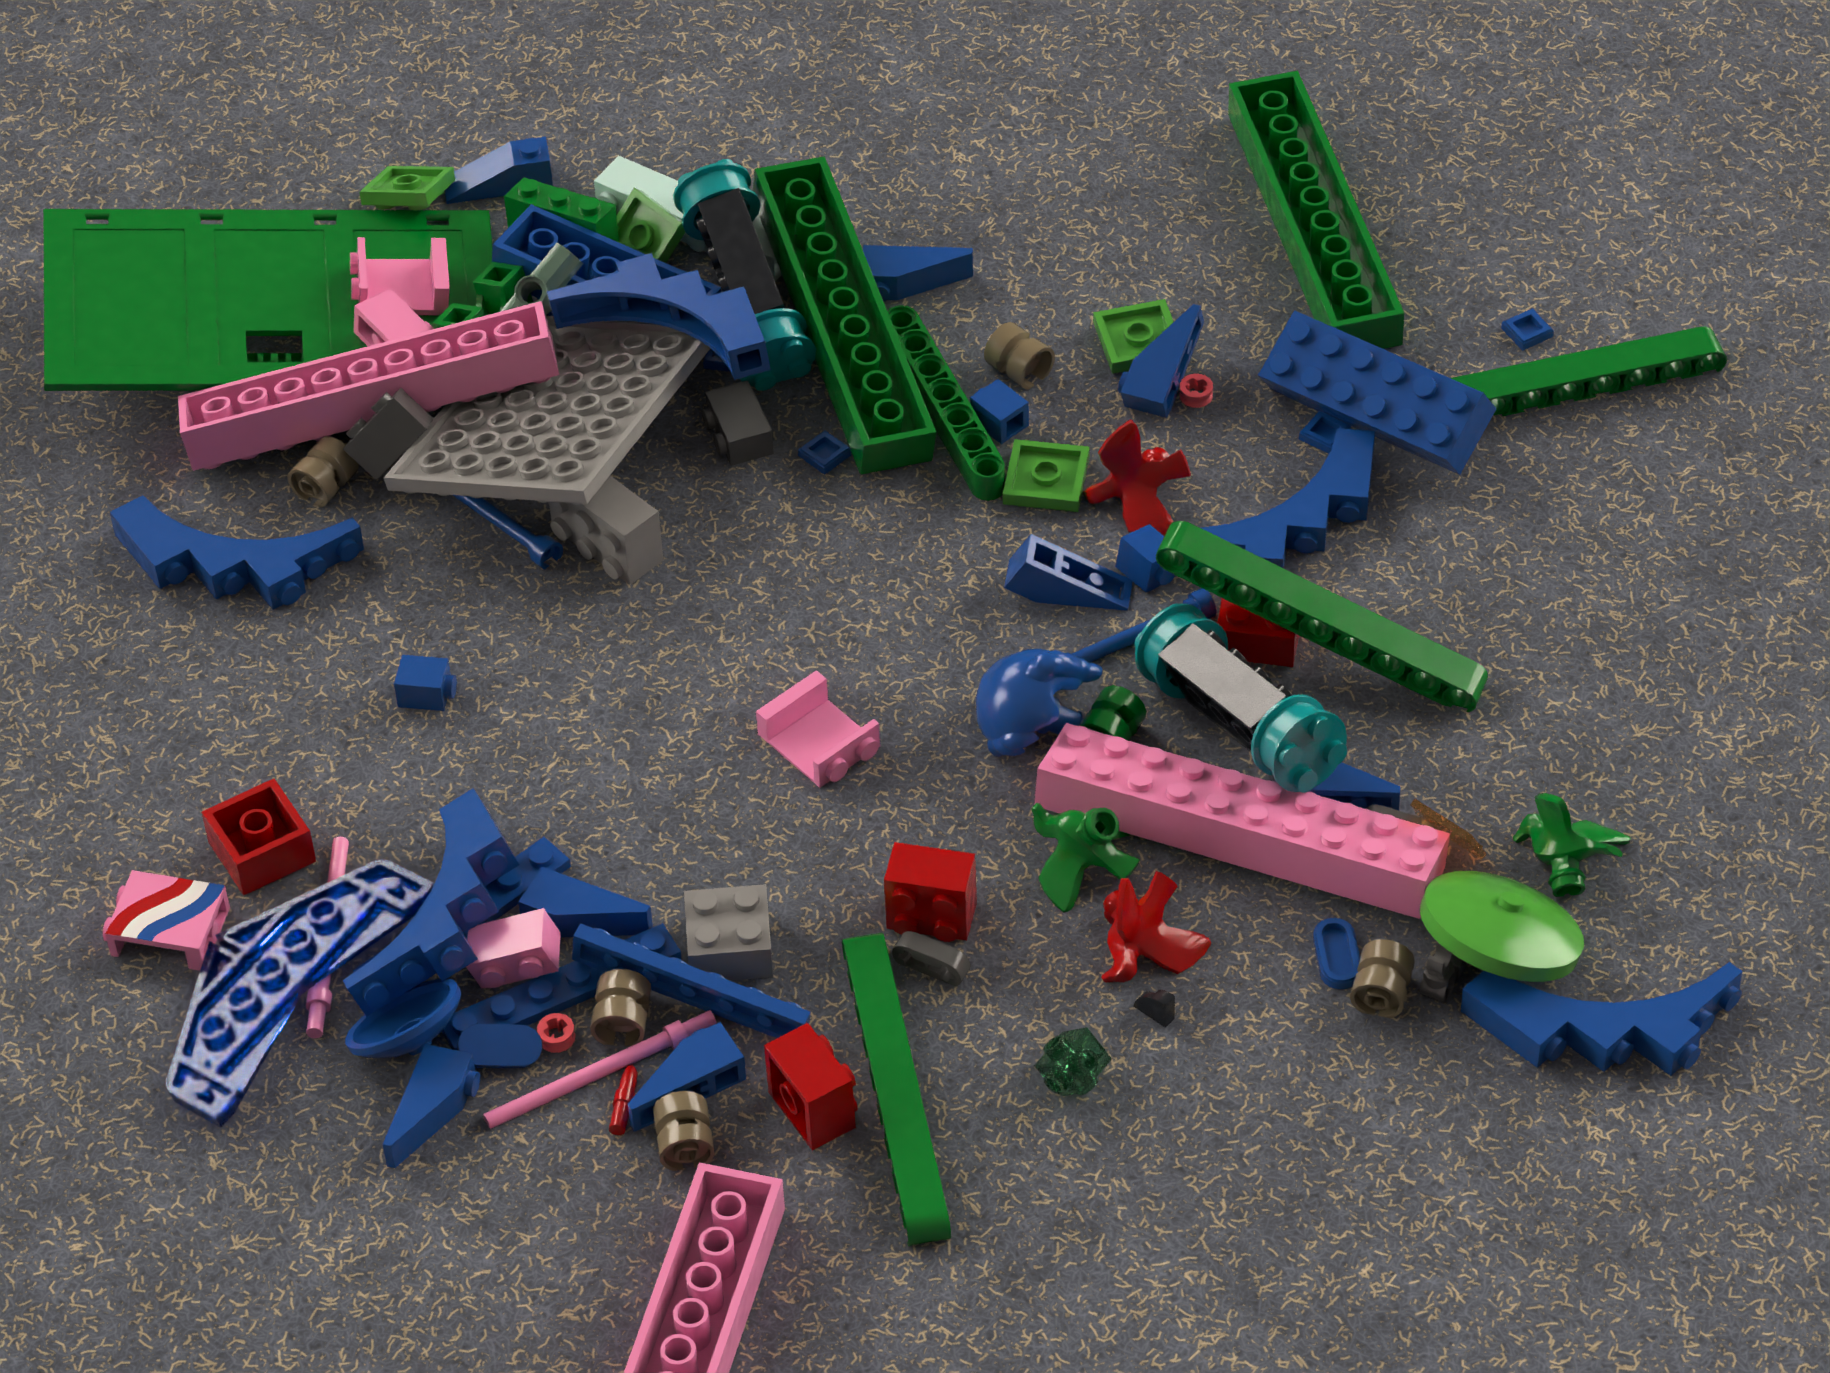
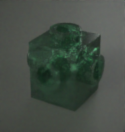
M1086 1027L1064 1031L1052 1038L1044 1046V1054L1034 1066L1043 1076L1045 1085L1052 1092L1061 1096L1074 1094L1081 1096L1091 1091L1097 1085V1076L1112 1058Z

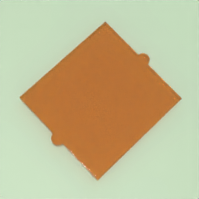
M1417 799L1412 801L1410 806L1414 809L1415 814L1429 821L1435 829L1450 833L1449 839L1481 860L1487 855L1483 850V846L1476 841L1472 834Z

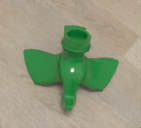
M1539 793L1535 796L1539 814H1528L1522 820L1519 830L1513 836V840L1519 843L1531 838L1537 859L1547 865H1552V874L1548 879V884L1551 886L1555 897H1561L1565 894L1580 895L1585 891L1584 880L1586 876L1582 870H1579V862L1596 854L1622 857V851L1609 844L1625 845L1630 842L1631 838L1619 831L1588 820H1582L1571 825L1570 813L1565 801L1552 794Z
M1036 803L1031 808L1036 831L1043 837L1056 838L1058 841L1055 851L1046 861L1038 879L1045 894L1063 913L1073 908L1079 894L1084 870L1090 865L1104 867L1118 879L1128 878L1138 866L1140 859L1118 850L1111 842L1114 839L1131 834L1119 831L1118 818L1110 809L1093 808L1086 813L1068 810L1058 815H1051L1040 803Z

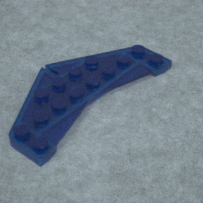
M379 859L216 934L215 936L220 946L209 941L167 1075L166 1088L172 1099L177 1104L222 1128L238 1109L302 993L414 917L430 894L434 883L389 860Z

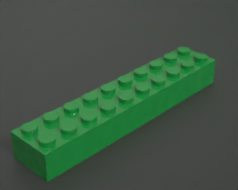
M1292 71L1229 83L1228 116L1314 319L1382 349L1403 345L1405 313L1299 72Z
M825 156L756 168L754 171L753 191L760 200L758 215L794 307L806 320L807 329L805 335L816 346V363L860 475L932 461L936 439L935 427Z

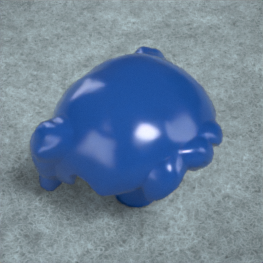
M1027 649L996 661L983 674L976 694L977 722L982 734L987 739L990 753L996 757L1021 755L1025 752L1023 748L1040 739L1035 731L1040 734L1050 731L1059 735L1066 723L1079 726L1083 719L1082 713L1060 705L1059 699L1053 695L1059 690H1077L1082 683L1099 679L1103 672L1102 667L1098 664L1087 662L1085 659L1071 653L1044 649Z

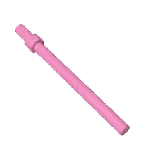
M344 837L334 838L332 844L313 986L308 990L306 1009L309 1011L306 1034L310 1038L322 1037L325 1014L331 1009L332 992L329 990L349 847V841Z
M709 1010L683 1023L677 1020L664 1026L663 1032L483 1114V1118L488 1127L492 1129L668 1047H672L674 1050L683 1039L691 1036L695 1031L717 1024L712 1011Z

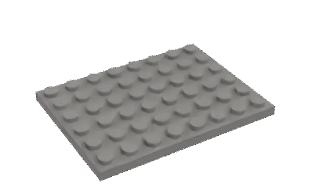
M546 316L553 338L559 375L551 377L542 383L531 382L519 385L508 392H493L478 396L470 402L458 401L445 405L433 419L427 430L408 448L385 475L384 481L387 490L402 491L408 494L432 493L440 496L461 495L472 498L491 497L503 498L505 500H535L540 503L588 504L706 355L710 347L684 332L652 323L600 321L557 329L553 316Z

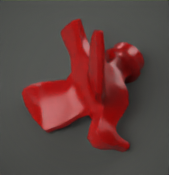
M1130 419L1118 427L1106 439L1098 451L1102 464L1110 471V474L1102 482L1085 489L1083 495L1091 504L1101 503L1114 496L1120 497L1123 505V519L1128 532H1134L1150 524L1165 536L1169 526L1174 521L1156 496L1157 487L1167 480L1190 477L1189 465L1181 449L1169 455L1163 448L1155 447L1147 449L1141 454L1139 430L1134 421Z
M1155 872L1147 893L1139 901L1136 898L1134 887L1129 878H1121L1119 889L1113 891L1105 898L1103 903L1104 917L1112 924L1108 931L1107 943L1114 960L1113 966L1101 977L1105 983L1131 980L1137 973V958L1140 955L1150 958L1166 970L1179 974L1193 966L1203 957L1212 944L1205 935L1190 930L1169 927L1162 920L1165 904L1178 887L1172 879L1163 873Z

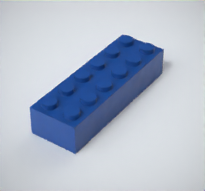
M532 204L496 240L492 247V262L523 266L525 276H528L553 246L559 243L583 263L566 286L618 272L617 262L646 255ZM654 258L661 280L687 273ZM701 279L707 296L721 293V287ZM535 290L531 292V295L540 299L542 290Z
M1295 310L1258 374L1271 390L1318 412L1322 411L1358 430L1375 431L1376 438L1459 475L1496 411V407L1483 392Z

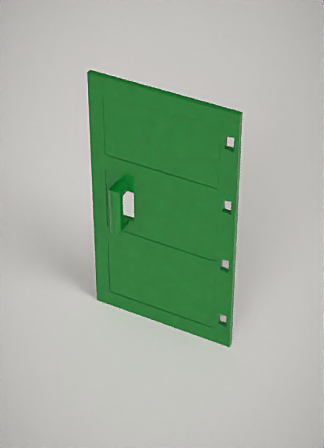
M43 209L44 391H199L367 347L353 332L354 307L359 302L358 300L351 299V278H357V274H350V252H357V237H365L366 259H430L431 238H446L450 287L449 306L452 303L476 306L477 297L473 281L492 263V236L489 210ZM86 220H108V224H86ZM201 220H223V224H201ZM314 221H336V225H314ZM427 221H448V225H427ZM440 315L418 316L423 321H427L428 323H430V325L433 327L432 323ZM246 336H302V353H247Z

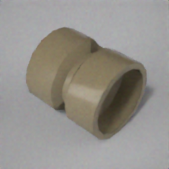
M1004 323L994 331L986 343L984 359L999 372L1007 374L1009 379L1019 386L1029 390L1034 384L1024 377L1030 373L1041 380L1047 377L1053 367L1055 353L1052 348L1039 339L1030 338V333L1016 323Z
M325 436L308 451L307 457L302 458L291 469L287 476L288 483L299 498L305 501L309 497L316 498L318 500L314 505L322 508L338 493L340 487L344 486L356 474L359 465L343 450L345 447L343 442L334 437Z
M1377 939L1369 941L1364 945L1357 968L1358 973H1356L1350 994L1352 1005L1358 1011L1365 1014L1375 1015L1377 1009L1379 1010L1378 1016L1393 1018L1399 1015L1404 1006L1407 995L1406 986L1409 985L1415 964L1413 953L1399 942L1388 939Z
M614 969L600 976L595 996L597 1003L593 1009L590 1027L592 1036L603 1045H614L616 1032H627L625 1046H633L643 1040L647 1022L646 1012L649 1008L651 983L645 976L628 969Z
M692 1091L672 1092L657 1100L653 1107L656 1134L658 1135L660 1163L672 1171L683 1170L682 1163L693 1162L694 1168L698 1167L699 1162L710 1163L715 1154L712 1132L709 1128L710 1119L707 1100L702 1095Z

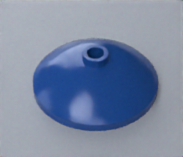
M449 978L444 981L434 979L420 983L366 1017L364 1015L347 1033L345 1044L353 1055L363 1058H394L407 1053L410 1055L421 1053L424 1045H431V1040L446 1027L458 1007L461 989L455 980Z

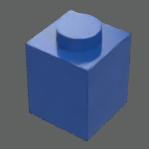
M999 379L985 388L979 389L970 397V404L985 430L1000 444H1003L1029 426V402Z
M1150 524L1121 537L1115 565L1118 570L1145 592H1149L1161 585H1166L1175 577L1174 574L1163 569L1156 561V552L1164 536Z
M402 655L394 682L397 705L401 708L444 711L447 698L454 699L457 688L456 675H451L448 658Z

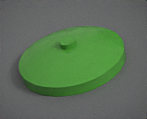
M1454 871L1442 874L1428 884L1420 903L1419 909L1422 922L1428 932L1441 946L1468 964L1501 977L1528 982H1546L1563 978L1575 969L1584 948V938L1581 929L1564 908L1538 890L1500 875L1479 871Z

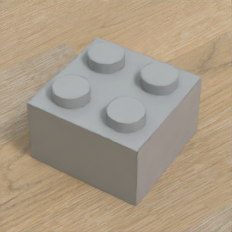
M766 884L684 891L687 951L690 966L706 972L718 973L729 981L774 977Z

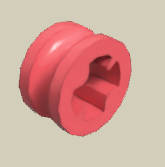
M1190 374L1181 380L1180 400L1186 406L1200 408L1212 401L1213 382L1209 377L1202 374Z
M552 1013L539 1021L537 1033L541 1037L542 1048L545 1051L560 1053L569 1049L575 1042L574 1024L567 1015ZM558 1028V1032L563 1029V1036L555 1038V1035L552 1034L550 1037L549 1030Z

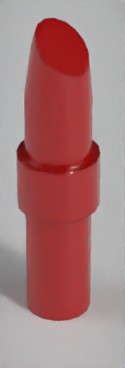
M628 1065L625 1068L619 1087L615 1091L612 1103L614 1108L609 1125V1132L613 1135L621 1136L626 1131L629 1118L628 1103L636 1095L635 1089L638 1077L637 1070L633 1065Z

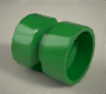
M1111 685L1105 687L1092 704L1091 710L1084 716L1079 726L1131 741V737L1145 720L1147 711L1144 703L1132 691L1121 686Z

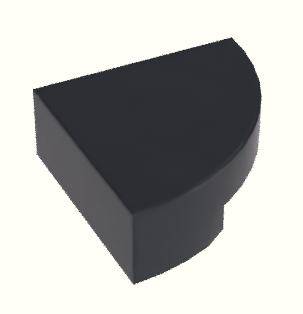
M1159 989L1156 993L1146 991L1133 1005L1165 1028L1175 1019V995L1165 990Z

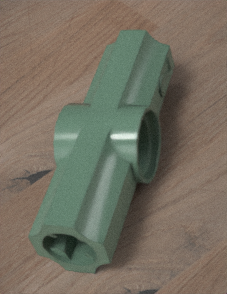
M556 243L534 271L517 282L514 295L501 311L532 304L527 302L529 294L535 290H542V295L536 302L542 301L545 314L547 315L551 312L547 291L565 287L583 263L564 246Z

